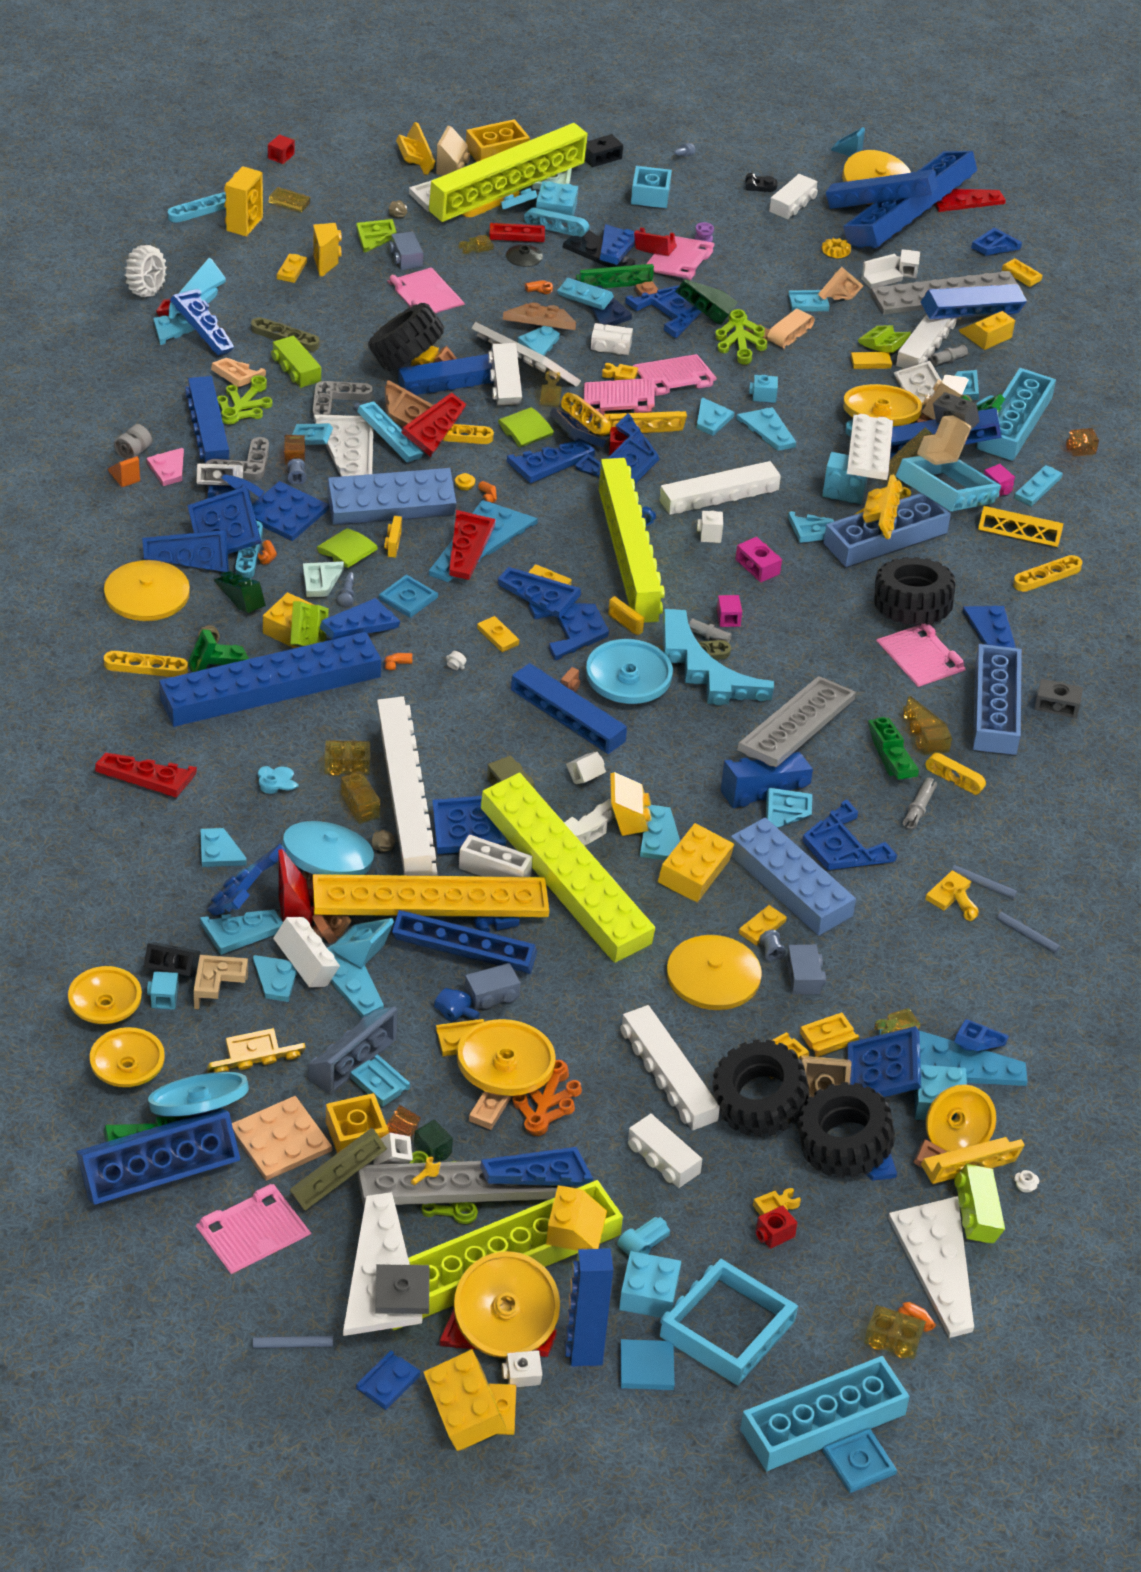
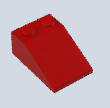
M280 849L278 850V897L282 921L284 922L286 917H304L312 928L314 906H311L310 903H313V891L308 889L305 877L285 851Z

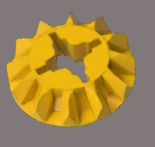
M833 237L832 239H826L822 243V251L829 257L844 258L851 253V244L847 243V240L835 239Z

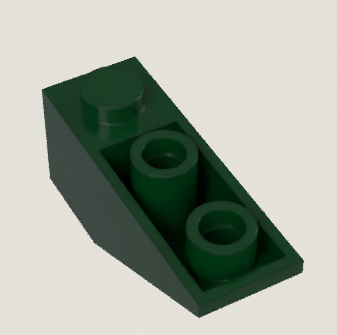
M684 279L675 291L719 325H722L738 303L722 290Z
M232 571L220 574L221 577L214 579L239 610L249 613L266 606L260 582L244 577L241 574H235Z

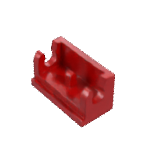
M640 227V231L636 230L634 232L635 248L637 250L669 256L677 247L674 233L670 232V236L645 233V229Z

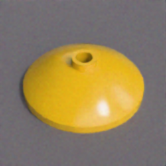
M112 966L95 967L81 973L73 980L68 990V1001L72 1011L81 1019L96 1024H110L126 1019L137 1010L142 998L141 985L137 978L124 969Z
M131 1027L119 1028L105 1033L93 1044L90 1051V1065L94 1074L103 1082L117 1087H134L152 1080L161 1071L165 1060L163 1045L155 1035L146 1030Z
M955 1085L941 1092L930 1105L926 1116V1132L930 1142L947 1152L989 1142L996 1126V1110L992 1100L984 1091L972 1085ZM957 1113L956 1118L952 1120L953 1114Z

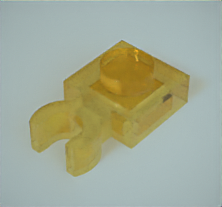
M479 235L469 238V242H459V249L463 248V254H469L471 251L481 253L493 250L494 244L487 235Z
M547 371L545 377L548 385L542 384L540 404L560 406L562 386H556V384L560 380L561 374L557 372L556 379H551L549 376L550 371Z
M910 1008L888 1014L887 1020H877L874 1029H884L881 1030L882 1035L915 1026L920 1030L921 1024Z

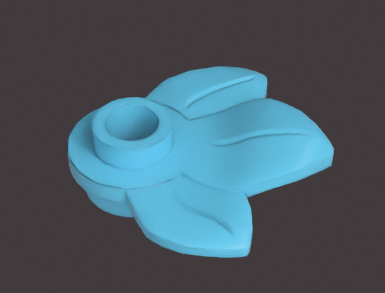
M264 766L258 771L260 789L265 793L273 794L278 789L289 791L299 787V784L291 780L294 771L288 767L272 769Z

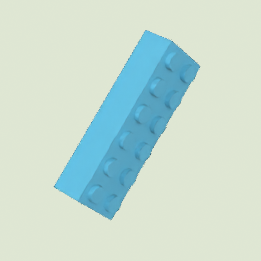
M1019 368L1002 395L1005 400L1001 405L1002 409L998 412L1002 438L978 442L976 449L1014 461L1050 403L1056 379Z
M880 1356L743 1411L740 1430L767 1472L823 1449L824 1446L906 1415L910 1396L884 1357Z

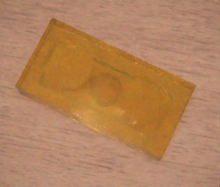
M277 187L269 196V202L303 212L310 204V197Z

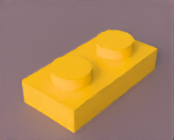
M289 253L277 273V279L295 283L307 263V257Z
M394 516L392 524H388L387 536L389 537L385 538L384 549L388 550V557L396 558L402 533L401 516Z
M768 905L739 928V934L757 946L760 943V935L768 930H777L786 922L787 917Z

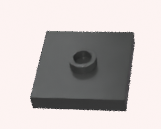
M376 1264L375 1313L429 1314V1265Z

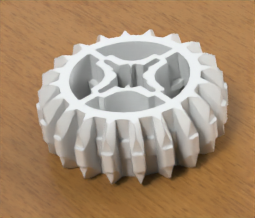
M151 245L137 246V248L132 250V253H129V259L126 260L127 267H125L126 274L124 275L127 277L126 283L129 284L128 288L132 290V293L137 296H155V293H159V289H163L162 284L166 282L164 279L165 275H167L165 273L167 268L165 266L166 259H163V253H160L159 249Z

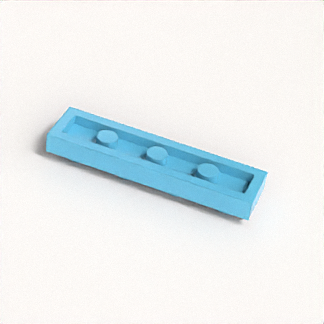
M374 401L359 405L357 412L402 459L408 463L422 457L424 452L401 433L402 429Z

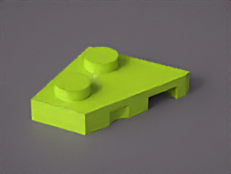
M393 219L356 223V230L363 252H368L385 244L392 239V234L397 233Z

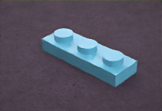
M567 278L557 290L560 296L604 310L614 297L611 291L571 278Z
M1045 465L1015 493L1014 499L1032 506L1062 478L1063 473Z

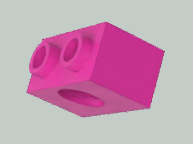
M758 537L737 545L735 560L760 583L780 574L782 559Z

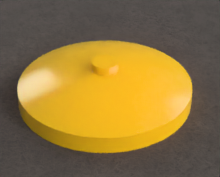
M864 150L848 158L842 171L843 182L911 172L901 160L891 154L877 150Z
M870 384L857 386L847 391L844 395L843 407L851 417L859 414H866L874 418L886 417L889 420H893V426L910 424L920 417L922 403L916 395L907 390L889 385Z
M155 560L127 563L114 570L108 576L104 585V596L108 606L120 616L138 621H154L172 616L186 605L190 595L189 581L185 574L171 564Z
M701 935L685 940L672 951L667 964V978L673 991L689 1004L708 1010H727L743 1005L756 994L761 981V966L755 954L744 944L725 936Z
M497 1019L479 1023L462 1036L458 1045L457 1063L464 1077L476 1087L497 1095L516 1096L531 1093L545 1085L553 1074L556 1056L553 1045L538 1029L519 1021Z
M496 1252L474 1262L461 1277L454 1297L455 1319L465 1339L479 1351L497 1358H507V1353L535 1351L541 1347L552 1334L560 1312L559 1292L551 1274L535 1259L517 1252Z

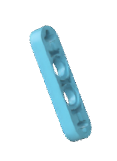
M222 192L168 209V220L178 223L226 209L224 207L226 193Z
M531 208L524 214V220L527 224L543 225L545 230L579 237L584 236L589 231L588 222L580 217L539 208ZM546 217L551 219L552 224L546 221ZM561 220L567 223L568 228L562 225Z
M256 521L262 540L263 526L261 522ZM261 544L238 551L235 565L236 574H241L247 578L254 576ZM250 555L252 558H244L243 556Z

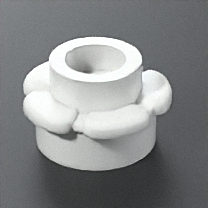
M453 651L446 656L447 665L456 671L459 668L462 670L465 668L464 664L467 660L460 652Z
M1027 1170L1017 1173L1014 1178L1017 1188L1026 1193L1035 1190L1037 1184H1039L1037 1175Z

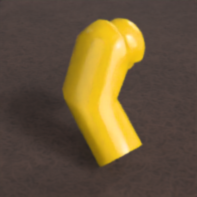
M963 887L954 890L955 898L964 912V918L968 921H973L978 917V908L968 898Z

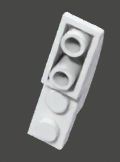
M611 799L596 806L594 811L587 816H583L579 821L571 817L564 822L584 846L606 834L607 822L615 817Z

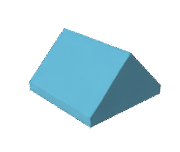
M392 918L356 924L332 946V949L362 968L385 945L394 921Z

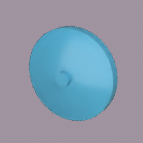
M618 639L606 642L594 649L587 660L586 677L590 686L601 696L615 702L638 704L652 701L663 695L670 687L672 681L673 667L668 656L658 647L640 640Z
M306 821L294 824L285 831L282 840V847L286 850L285 853L297 867L311 874L364 875L370 870L374 858L371 845L362 836L346 827L328 822Z
M206 1073L166 1084L152 1092L148 1097L151 1112L157 1115H199L217 1110L239 1100L247 1094L249 1086L247 1077L240 1073Z

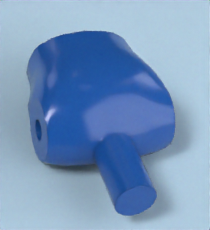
M445 988L437 996L434 1007L449 1021H455L462 1015L472 1020H478L480 1012L470 1008L472 1003L471 997L460 990Z

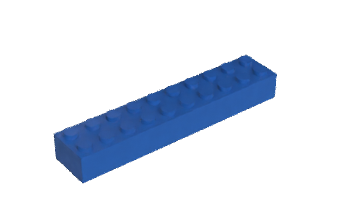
M943 151L918 170L934 169L938 187L932 195L872 204L843 226L847 242L857 248L871 246V248L880 247L884 241L892 238L893 234L901 231L905 225L912 223L914 218L921 216L922 212L930 209L934 203L942 200L943 196L951 193L955 187L960 186L963 181L971 178V175L978 171L973 151Z
M367 632L159 680L160 700L173 727L380 678L381 658Z

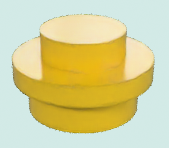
M463 473L455 478V484L460 490H470L475 485V478L470 474Z

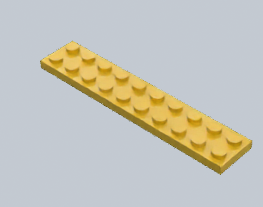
M313 874L312 879L314 915L397 916L398 911L401 910L421 916L549 917L545 877Z

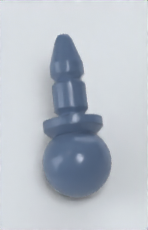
M686 143L676 149L674 154L687 157L695 153V146L691 143Z
M349 572L344 588L340 589V595L337 597V604L341 607H350L354 602V591L352 590L354 577L352 572Z

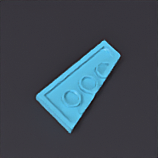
M333 945L327 947L340 965L330 982L359 1016L363 1018L369 1016L375 1010L383 1009L384 1004L365 965L360 968L333 951Z

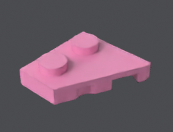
M180 448L147 458V464L163 486L182 481L184 449Z

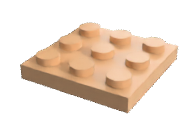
M296 1096L232 1123L235 1138L266 1181L332 1151V1145Z

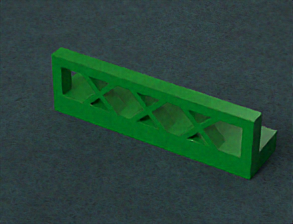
M653 264L585 269L580 270V274L576 275V280L593 286L600 285L604 289L635 286L644 282H653L654 266Z

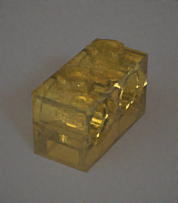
M325 740V774L370 775V741Z
M358 771L342 776L340 795L358 824L380 818V799L363 772Z
M876 1305L867 1328L864 1343L869 1344L874 1349H884L895 1353L901 1358L915 1360L926 1321Z

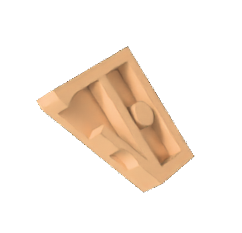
M841 267L818 295L822 299L832 297L834 300H849L864 285Z
M229 358L213 362L211 367L212 371L237 387L251 383V378L254 376H266V370L260 368L258 371L249 369V364L237 362Z

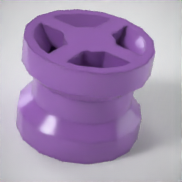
M706 222L698 223L696 225L695 240L712 242L713 225Z

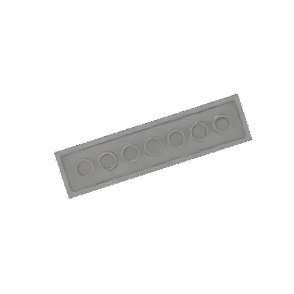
M1001 271L871 288V294L884 315L924 310L920 301L929 289L1011 285L1018 283L1011 272Z
M818 676L741 740L737 750L745 753L748 757L761 760L769 766L777 767L855 700L856 692Z
M481 1161L441 1162L439 1174L436 1177L427 1176L416 1185H413L411 1180L424 1170L425 1163L365 1165L357 1171L363 1206H365L366 1196L392 1192L395 1205L550 1200L555 1198L558 1185L488 1184L480 1168Z

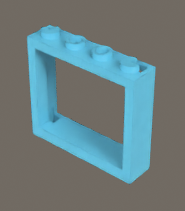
M921 456L904 458L895 476L949 511L992 504L999 497L1001 488L1000 484L959 459L953 463L934 465ZM944 473L966 487V489L956 490L934 475Z
M720 1259L714 1266L710 1265L700 1281L696 1280L692 1284L689 1293L685 1297L682 1295L677 1300L671 1312H665L660 1320L662 1324L660 1337L665 1341L671 1342L676 1348L738 1386L795 1322L798 1305L723 1259ZM718 1280L776 1315L738 1358L733 1357L680 1324L683 1318L710 1291Z

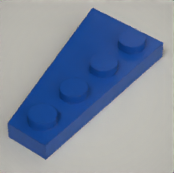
M605 224L600 260L618 265L635 245L634 231L629 229L623 230Z
M199 289L174 294L170 301L187 319L188 323L194 327L200 337L207 342L213 352L219 356L233 350L234 346L223 328L218 327L216 316L211 315L208 311V303L200 298L201 292Z
M578 440L560 444L559 448L545 447L542 448L541 452L532 453L531 451L523 452L522 456L517 457L514 454L507 455V463L529 483H532L577 464L587 453L594 457L595 449L586 441Z
M225 530L142 538L144 559L222 572L229 571Z
M508 567L498 578L499 586L559 619L581 596V588Z
M374 598L322 620L320 628L331 639H337L363 632L373 633L399 627L400 620Z
M963 606L962 612L970 620L972 628H975L979 634L978 637L981 642H984L985 645L1016 648L1004 606Z
M577 1147L482 1159L480 1164L488 1184L584 1186L593 1182V1177Z

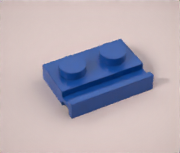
M390 1351L356 1384V1389L387 1410L420 1377L421 1371L403 1358L395 1356L393 1351Z

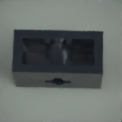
M613 134L587 141L585 161L592 168L622 159L623 144Z
M157 942L148 943L143 967L187 976L196 975L200 951Z

